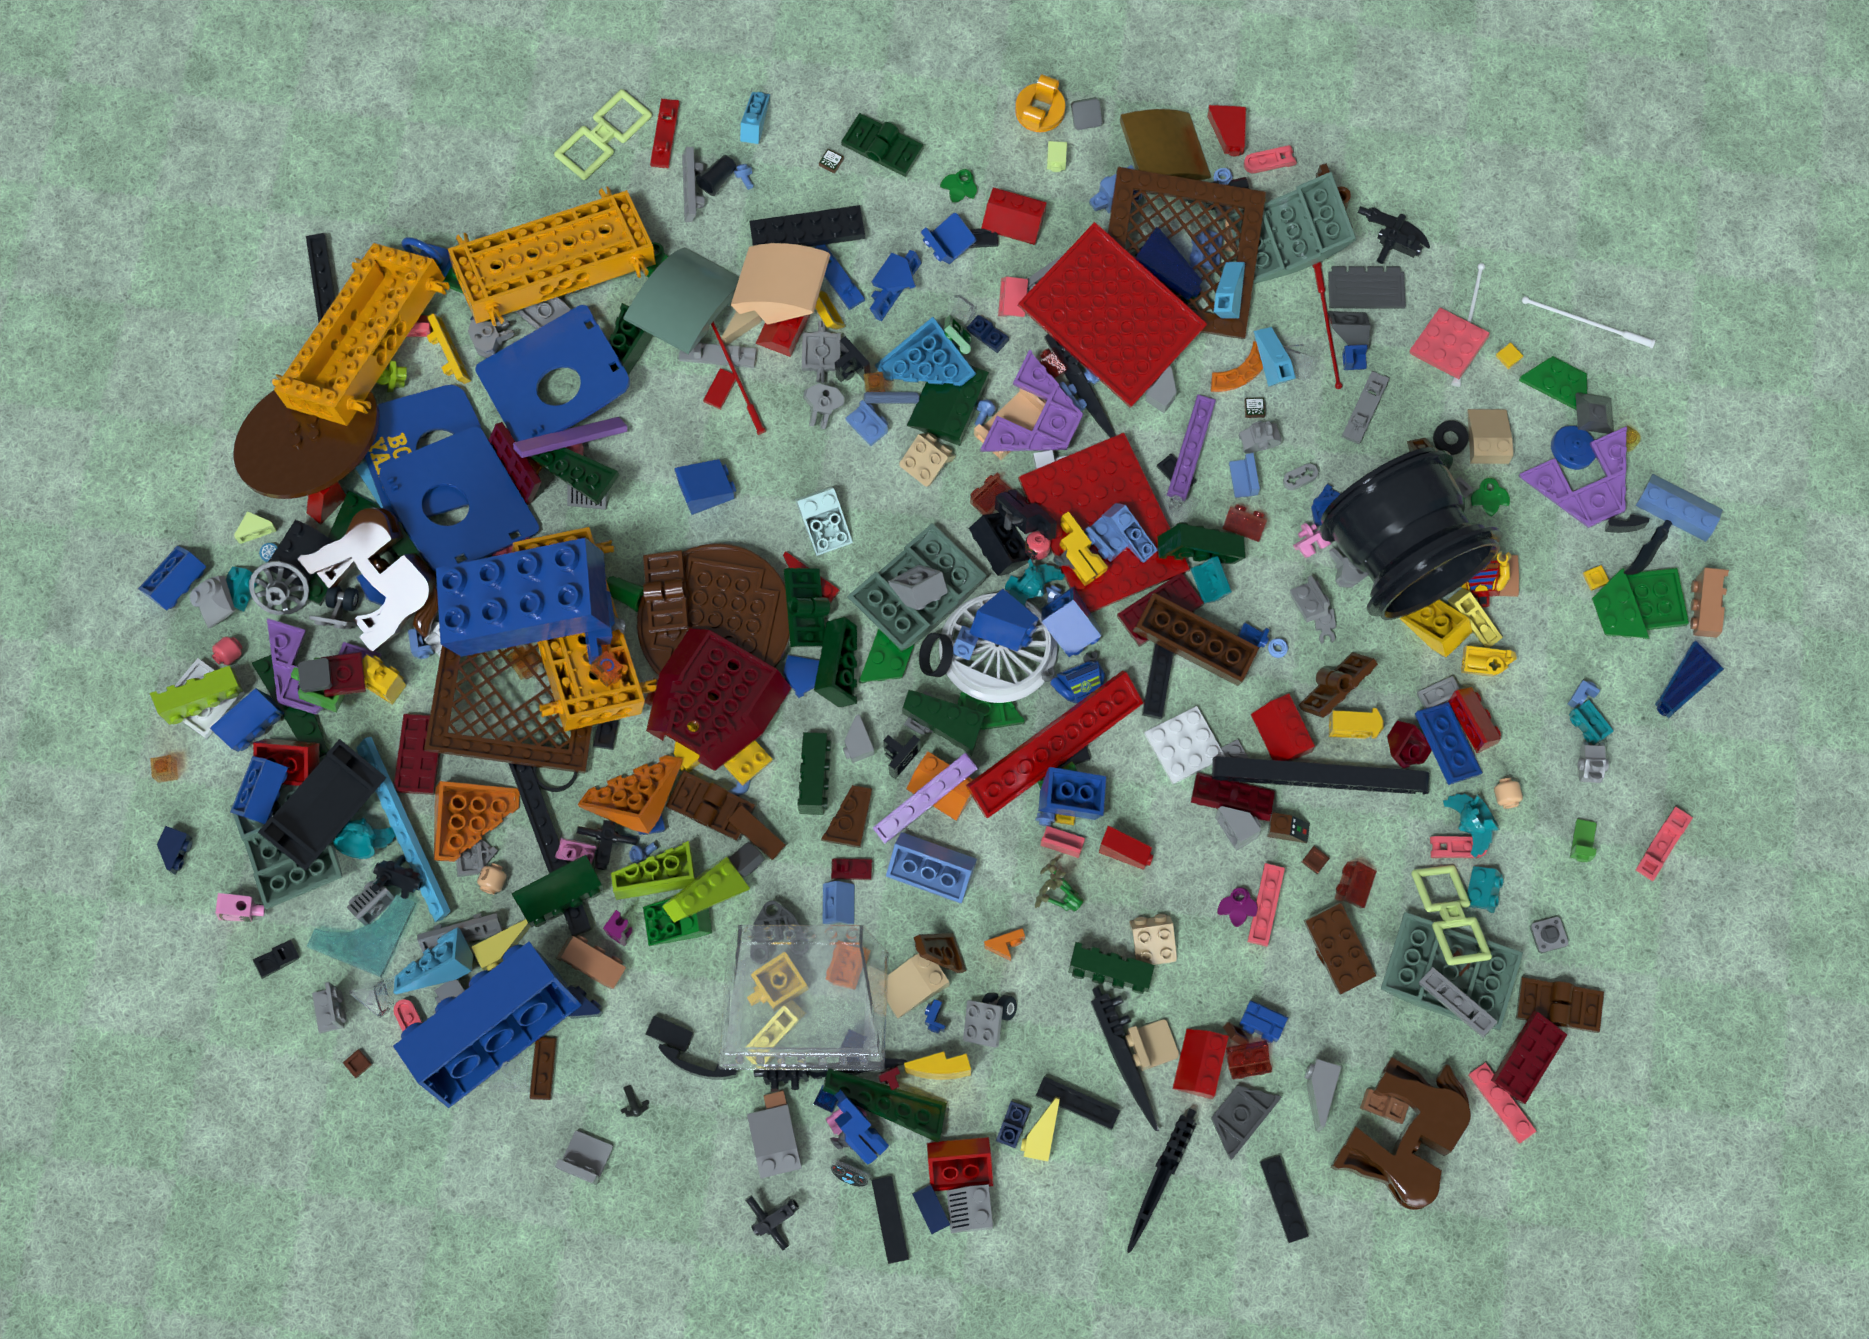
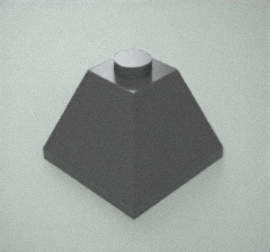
M1328 311L1332 328L1348 346H1369L1371 325L1366 312Z
M1576 393L1578 430L1605 434L1614 432L1611 398Z

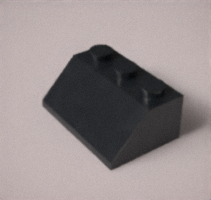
M1000 513L982 515L968 529L997 576L1007 575L1028 564L1030 557L1025 552V541L1017 528L1011 525V529L1006 530L1004 528L1005 518Z
M295 519L268 562L283 561L294 565L304 574L309 584L315 574H309L298 558L301 555L313 554L323 546L334 541L313 527ZM278 566L268 567L273 577L277 579ZM284 567L282 581H285L294 572ZM297 576L289 585H303L299 576Z

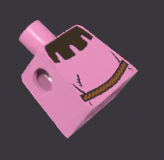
M218 893L215 913L218 919L223 921L252 922V916H264L265 908L263 904H255L250 896ZM243 906L246 907L245 910H239Z

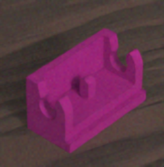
M615 910L603 927L610 938L624 947L633 930L630 927L624 933L628 926V920H624L621 913Z

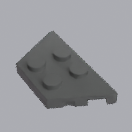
M1237 1085L1211 1117L1230 1160L1235 1157L1280 1101L1281 1096Z

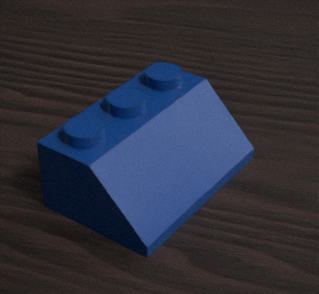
M177 545L138 590L167 611L173 608L178 602L177 599L190 589L192 582L203 575L206 566L191 552Z
M255 688L213 724L210 729L231 749L237 752L244 751L250 746V742L265 733V729L277 723L284 712L270 695Z
M252 756L230 813L265 824L272 816L271 809L274 802L280 796L279 789L287 778L288 767L264 758Z
M1049 767L1040 790L1038 811L1091 820L1104 816L1106 776Z

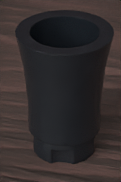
M723 155L707 170L696 177L697 184L706 193L715 196L724 182L733 174V171L736 169V163L727 155Z

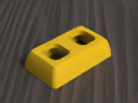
M820 291L815 308L825 326L834 330L844 328L846 325L828 294Z

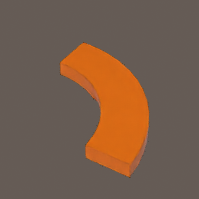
M1253 341L1249 356L1239 367L1225 372H1212L1211 392H1224L1240 388L1258 376L1263 370V365L1256 341Z

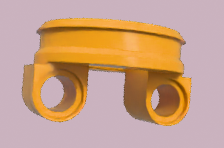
M1041 74L1037 83L1025 87L1018 94L1015 113L1023 127L1033 132H1047L1056 128L1062 122L1065 114V100L1062 93L1058 90L1059 80ZM1034 99L1051 105L1046 117L1044 110L1031 106Z

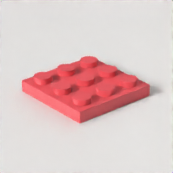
M1439 308L1410 349V354L1460 379L1488 339L1489 332Z

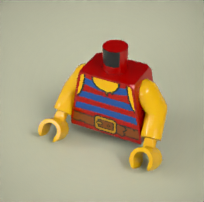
M1502 552L1497 555V560L1491 561L1481 572L1461 586V588L1470 591L1474 598H1478V603L1481 607H1489L1490 597L1499 596L1500 591L1510 579V564L1507 561L1510 560L1511 554L1507 552L1506 559L1502 558Z

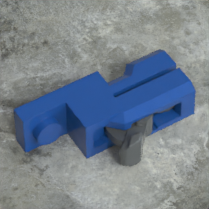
M607 591L610 628L585 632L589 664H597L599 656H602L601 645L611 644L613 631L620 630L621 633H625V621L615 616L609 591Z
M840 1090L835 1094L839 1101L836 1105L843 1113L835 1119V1122L842 1132L838 1138L831 1137L830 1140L837 1149L849 1147L854 1150L868 1165L878 1157L877 1153L881 1155L889 1145L875 1128H869L871 1123L866 1116Z

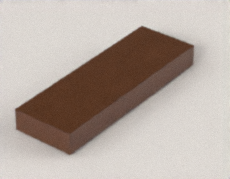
M742 805L727 819L731 825L771 860L786 846Z
M540 1037L535 1041L530 1089L531 1100L551 1101L557 1038Z

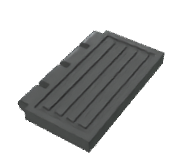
M1332 266V271L1328 272L1329 308L1405 309L1404 272H1400V266H1386V272H1383V266H1367V272H1364V266H1349L1348 272H1346L1345 266Z

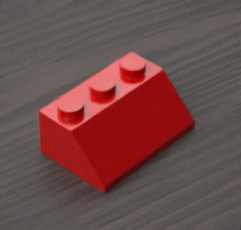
M993 187L981 229L992 231L991 233L997 232L998 235L1035 245L1046 214L1047 202Z
M810 314L768 325L765 322L756 344L791 357Z
M1472 687L1454 691L1448 702L1475 752L1480 753L1498 744L1501 740V733L1498 727L1494 726L1491 722L1489 711L1483 708L1480 695L1474 692Z
M1290 694L1270 701L1251 714L1272 760L1293 761L1313 752L1315 745Z
M262 739L253 742V756L288 767L287 778L282 784L300 786L319 764V743Z
M1186 1029L1172 1089L1213 1100L1229 1036L1206 1030Z
M989 1137L927 1143L930 1184L934 1191L953 1190L979 1185L993 1186Z

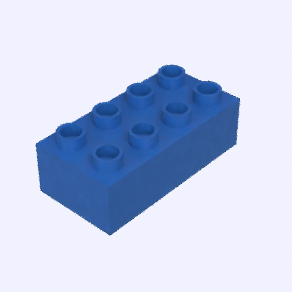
M586 538L436 568L440 643L461 657L610 628L604 552Z
M527 942L525 945L518 944L508 949L503 955V962L491 971L484 970L473 976L469 982L468 989L457 997L450 996L443 999L436 1006L434 1015L423 1023L417 1022L408 1026L402 1032L401 1040L393 1045L417 1083L447 1108L453 1106L582 1006L558 971L530 942Z

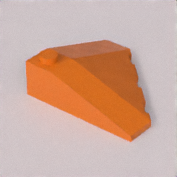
M665 755L659 758L660 762L651 767L644 764L633 769L634 774L626 778L620 775L608 780L606 787L599 790L596 787L590 788L582 797L578 806L631 830L649 834L661 816L682 764V759Z
M440 781L436 786L434 860L455 862L461 857L460 854L467 848H472L482 839L485 833L489 830L492 831L503 822L502 819L509 813L513 814L519 808L520 793L518 789Z

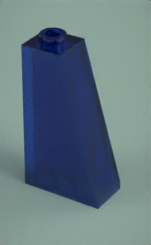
M1156 227L1135 259L1157 279L1189 300L1192 296L1196 297L1202 289L1200 284L1203 280L1161 229Z
M1696 640L1687 649L1655 703L1657 711L1662 716H1667L1668 719L1724 670Z

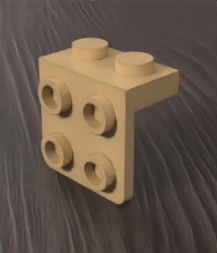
M929 432L918 434L899 463L902 469L926 487L932 484L944 464L952 462L956 457L949 446L939 443L937 441L938 438Z
M1157 914L1152 918L1137 917L1129 921L1133 934L1136 960L1153 965L1175 962L1177 960L1174 927L1170 915Z
M1160 1020L1140 1028L1136 1026L1128 1028V1035H1125L1128 1046L1133 1048L1135 1053L1132 1055L1136 1067L1139 1066L1141 1071L1170 1062L1179 1057V1052L1166 1020Z

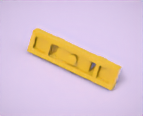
M434 313L427 318L434 331L427 335V338L433 345L440 343L448 360V363L441 367L443 373L448 376L454 374L456 379L463 384L471 382L442 318Z

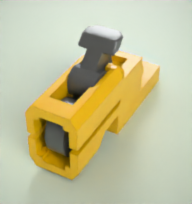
M1068 511L1061 518V527L1066 533L1069 532L1070 534L1060 542V547L1064 552L1061 556L1055 555L1053 560L1058 566H1069L1083 585L1086 586L1094 578L1104 574L1108 567L1098 554L1091 553L1089 548L1092 542Z

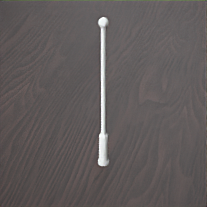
M1479 263L1477 266L1478 275L1468 322L1470 323L1473 317L1482 270L1485 269L1483 263ZM1454 377L1451 385L1460 387L1461 378L1457 379Z
M1527 296L1522 298L1524 304L1530 303L1617 333L1625 339L1643 344L1651 349L1655 344V339H1649L1629 331L1623 332L1530 300Z

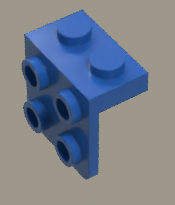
M957 213L951 214L935 230L932 231L925 227L921 231V234L924 236L922 240L929 248H933L935 251L933 255L940 262L944 261L949 265L976 242V237Z

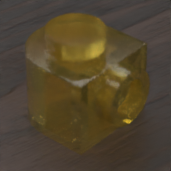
M1627 425L1626 452H1631L1639 444L1640 435L1636 430Z

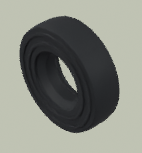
M1453 420L1442 422L1437 426L1433 434L1435 447L1439 451H1448L1451 455L1462 452L1467 446L1469 439L1467 429L1461 423ZM1449 431L1456 433L1458 436L1457 443H1446L1443 438L1444 434Z

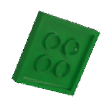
M1677 568L1627 575L1647 630L1681 627L1689 624Z

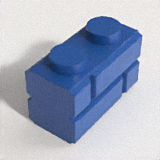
M1250 1000L1239 1025L1243 1027L1242 1030L1252 1035L1255 1032L1262 1035V1040L1272 1043L1279 1040L1288 1017Z

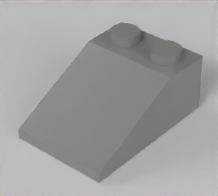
M1316 1059L1313 1064L1310 1063L1304 1077L1308 1079L1306 1084L1315 1131L1318 1132L1325 1127L1341 1066Z
M788 1104L747 1114L760 1178L802 1169Z

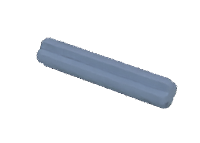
M865 392L863 399L865 403L917 404L919 402V395L917 392Z

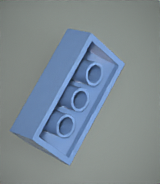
M1654 474L1651 475L1635 505L1664 521H1671L1672 525L1705 542L1712 535L1723 509Z
M901 832L894 845L886 877L962 904L977 859Z

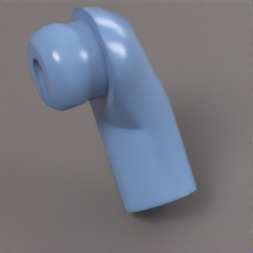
M751 780L744 786L737 781V786L728 790V792L736 796L746 793Z

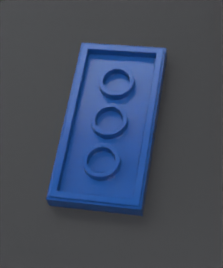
M1449 702L1419 710L1415 713L1448 785L1483 774Z

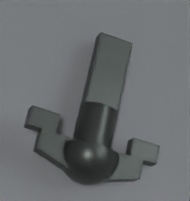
M631 1085L623 1087L631 1110L628 1111L627 1108H623L620 1110L621 1113H625L626 1117H639L648 1110V1100L643 1101V1106L639 1107Z

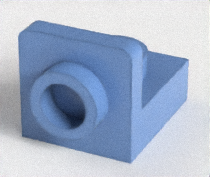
M962 625L953 647V654L970 660L979 637L971 635L969 633L971 628Z
M416 629L408 630L411 653L414 657L425 659L430 654H434L431 645L424 646L423 636L419 635Z
M1583 680L1578 685L1568 705L1573 708L1578 704L1582 705L1588 695L1595 698L1600 690L1592 682Z

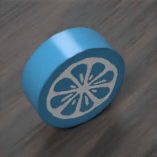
M266 543L261 547L259 554L264 562L270 560L277 546L273 543Z

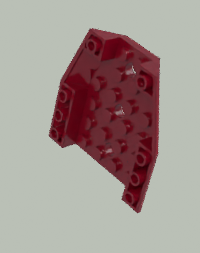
M689 628L659 673L646 731L662 741L668 736L700 755L698 762L716 771L764 733L790 692L791 687L776 668L711 630ZM735 663L738 665V669L731 670L728 664ZM715 693L719 699L712 701L708 698V694ZM695 724L698 727V731L692 732L687 726Z

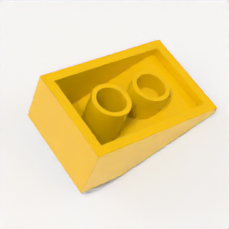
M1441 600L1399 618L1432 650L1445 658L1472 633L1469 617Z

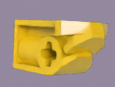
M1465 646L1463 648L1461 673L1490 677L1496 676L1509 668L1507 665L1517 660V656L1512 650ZM1492 662H1494V665L1497 666V668L1494 670H1492V667L1489 666V664Z
M1372 708L1371 713L1333 710L1329 717V737L1366 739L1371 736V739H1376L1384 729V720L1377 708Z

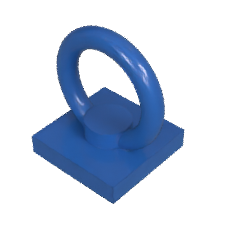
M406 237L402 240V247L406 252L434 259L443 276L446 277L452 267L448 249L427 244L412 237ZM411 245L422 249L421 252H417Z

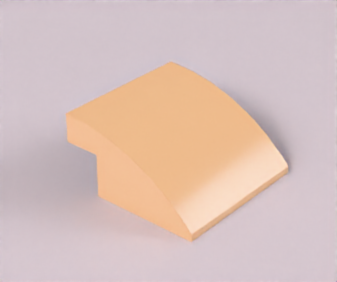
M785 243L750 246L731 306L739 314L755 310L767 325L814 313L830 258L829 252Z

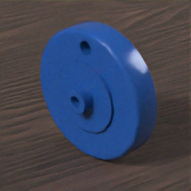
M1564 426L1552 437V453L1556 460L1567 468L1574 470L1584 469L1596 458L1590 446V442L1594 441L1593 437L1587 431L1578 430L1577 426Z

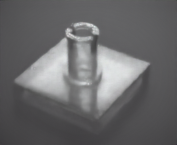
M1164 484L1157 502L1170 529L1180 522L1189 524L1200 499L1188 494L1185 501H1182L1181 497L1177 495L1172 497L1166 496L1169 486Z
M522 1051L511 1061H505L501 1068L490 1076L489 1091L530 1093L534 1051Z

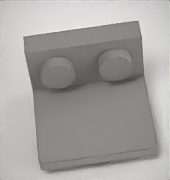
M330 982L325 983L326 990L312 993L318 1032L320 1034L344 1028V1022L347 1021L346 1013L344 1010H341L340 1002H343L342 991L338 990Z
M575 1131L563 1159H558L555 1167L597 1185L613 1146L582 1132Z

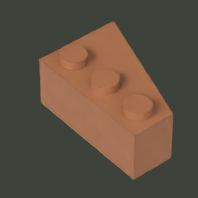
M1704 568L1695 581H1692L1691 592H1694V599L1691 601V611H1694V618H1691L1690 628L1694 629L1693 636L1717 638L1722 633L1725 607H1722L1723 595H1726L1727 589L1723 588V581L1725 576H1728L1729 570Z
M580 935L568 937L556 959L566 962L575 970L583 972L602 985L614 989L626 969L622 965L623 961L615 956H612V958L606 956V951L596 945L594 948L587 944L588 940Z

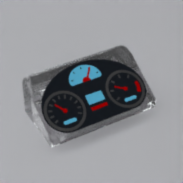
M836 1159L832 1160L828 1173L829 1176L864 1191L867 1190L872 1179L871 1174Z

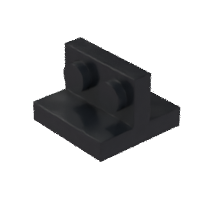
M846 336L840 340L842 357L835 362L836 378L840 382L848 381L854 376L856 371L866 382L871 378L870 362Z
M887 735L883 740L885 756L891 760L888 765L889 775L896 779L921 750L920 739L915 735L904 747L890 735Z

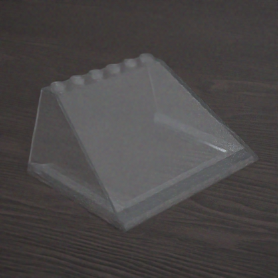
M738 925L726 951L718 1068L734 1070H828V1068L833 1070H885L889 952L863 925Z

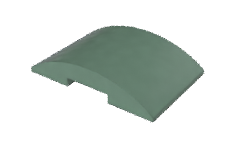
M1332 172L1296 186L1297 190L1264 203L1253 284L1308 268L1338 253L1357 240ZM1237 212L1228 216L1232 222L1240 218ZM1242 220L1235 225L1239 232L1241 231ZM1231 227L1230 229H1231L1233 238H1235V237L1238 236V235L1235 233V231H1234V230L1232 229V227ZM1239 239L1235 241L1237 249L1239 245Z
M685 247L681 248L667 257L647 279L629 306L624 320L689 355L709 331L710 324L726 306L729 307L731 305L740 276Z
M931 523L909 542L898 556L878 573H873L852 591L847 598L903 651L921 640L945 620L977 589L987 575ZM917 565L942 571L948 592L941 596L939 600L926 604V607L920 610L906 606L888 582Z
M281 784L279 789L280 796L274 802L271 809L272 817L299 786ZM233 814L240 837L245 844L265 909H269L343 877L333 840L305 871L258 834V831L264 824Z
M1404 912L1381 990L1418 1007L1462 1021L1419 985V981L1432 968H1435L1497 1020V1024L1493 1029L1501 1030L1523 952L1486 940L1492 958L1487 961L1470 963L1468 969L1460 977L1459 972L1468 963L1448 965L1446 963L1432 927L1434 922ZM1442 929L1452 955L1457 950L1461 956L1482 953L1476 938L1450 929ZM1474 1011L1468 1016L1469 1019L1472 1017Z

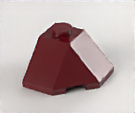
M1397 720L1387 735L1391 757L1401 768L1425 763L1432 751L1426 737L1414 724Z

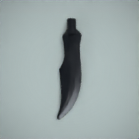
M1360 206L1357 212L1366 216L1369 222L1384 225L1388 228H1393L1397 217L1380 212L1375 207L1367 209ZM1404 221L1400 233L1406 236L1410 234L1415 235V240L1420 241L1422 245L1429 249V242L1423 232L1408 221Z
M1665 520L1662 526L1656 528L1651 540L1643 545L1636 559L1624 571V574H1638L1650 564L1661 544L1668 538L1669 529L1672 525L1671 521Z

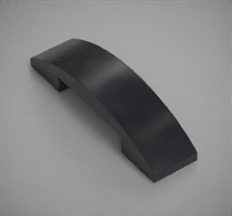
M659 1044V1050L673 1065L691 1075L712 1080H726L738 1077V1071L717 1064L714 1072L679 1060L681 1054L679 1050Z

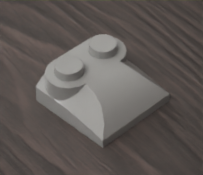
M215 576L206 579L194 588L190 594L192 605L199 607L208 628L214 627L235 611L225 576Z

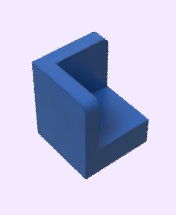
M1367 345L1344 346L1342 352L1344 370H1362L1367 368Z

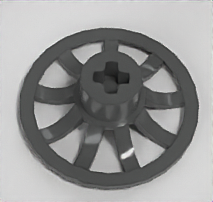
M270 561L260 565L252 574L249 582L250 594L255 603L264 611L275 615L297 612L306 603L309 595V584L304 574L294 565L283 561ZM278 566L276 580H274L268 567ZM284 567L294 572L285 581H282ZM262 570L267 575L269 583L263 579L256 578ZM299 576L303 585L289 587L288 585ZM254 583L262 585L266 590L255 593ZM304 591L302 600L290 593ZM265 596L269 602L268 605L265 606L258 598ZM285 600H292L298 605L288 610ZM281 604L283 611L274 610L271 608L273 605Z

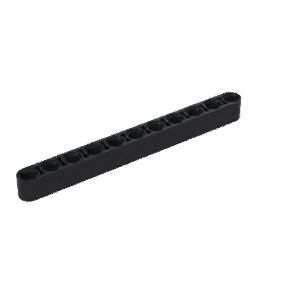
M1236 757L1212 758V779L1219 781L1416 794V792H1421L1422 795L1429 794L1430 773L1427 771Z

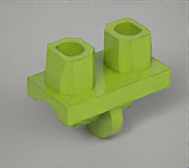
M390 361L388 370L385 369L377 383L381 385L388 384L387 392H393L394 387L404 388L407 368L396 366V361Z

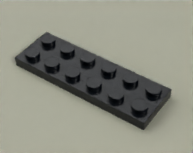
M860 205L749 221L753 246L785 243L811 247L865 239Z

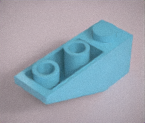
M762 92L751 93L741 120V142L759 144L770 94Z
M1244 262L1225 263L1216 291L1214 313L1220 318H1239L1245 269Z
M1272 327L1254 331L1268 387L1295 379L1291 359Z

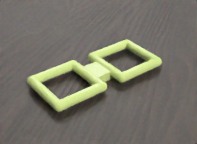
M621 89L593 115V119L598 125L592 131L586 126L580 127L555 151L554 156L582 180H586L613 155L614 150L607 143L614 137L621 143H625L652 117V113L629 93ZM622 98L642 114L624 134L602 118ZM583 135L604 151L585 171L564 155Z
M1454 865L1413 870L1411 875L1427 912L1439 911L1443 921L1434 922L1432 927L1446 963L1448 965H1458L1490 960L1492 954L1477 918H1466L1462 908L1469 907L1470 901ZM1449 873L1460 900L1432 904L1421 877ZM1471 925L1482 953L1453 957L1442 929Z

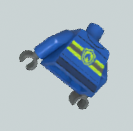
M1092 651V658L1088 656V653L1084 655L1083 661L1085 663L1058 673L1057 677H1054V669L1049 668L1048 672L1051 676H1047L1043 672L1042 679L1050 682L1052 687L1067 701L1079 703L1103 685L1105 672L1099 661H1096L1097 653Z

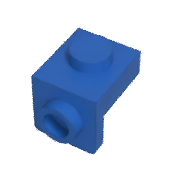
M1244 622L1237 636L1259 648H1264L1269 640V637H1267L1269 629L1265 628L1261 632Z
M934 999L933 1003H929L924 1014L927 1015L925 1025L928 1026L927 1029L929 1031L939 1034L940 1031L945 1032L946 1026L935 1022L942 1007V1002Z

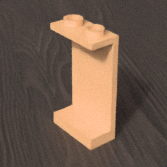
M1020 388L1019 393L984 426L978 424L974 428V436L984 443L996 416L1032 431L1046 401ZM996 451L993 453L1002 460L1011 451Z

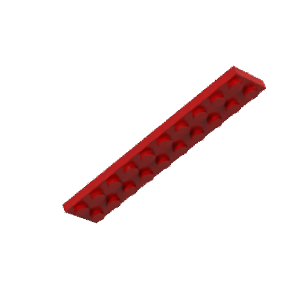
M1122 670L966 785L984 817L987 819L1045 777L1049 767L1057 768L1143 704L1127 672Z

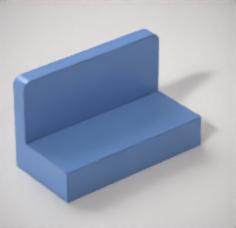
M1254 453L1246 454L1244 460L1229 462L1235 498L1258 495L1260 487Z
M841 881L823 884V924L839 922L854 924V884Z

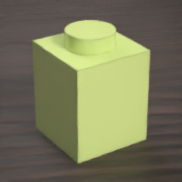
M1048 141L1047 169L1053 172L1065 170L1067 142Z

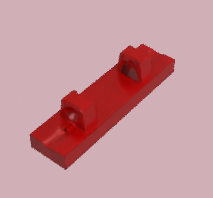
M661 98L650 161L651 167L669 169L680 105L679 100Z

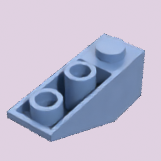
M1115 503L1101 515L1128 544V548L1141 562L1144 563L1158 551L1126 505Z

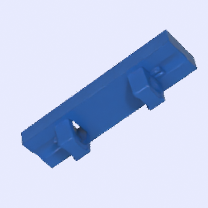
M816 246V249L829 252V260L832 262L827 265L824 277L848 310L864 302L865 298L827 246Z
M909 250L905 259L908 260L912 269V275H914L921 265V261L916 252ZM904 289L899 290L895 295L891 291L888 292L886 290L881 292L875 290L871 297L874 299V303L870 310L877 320L882 321Z

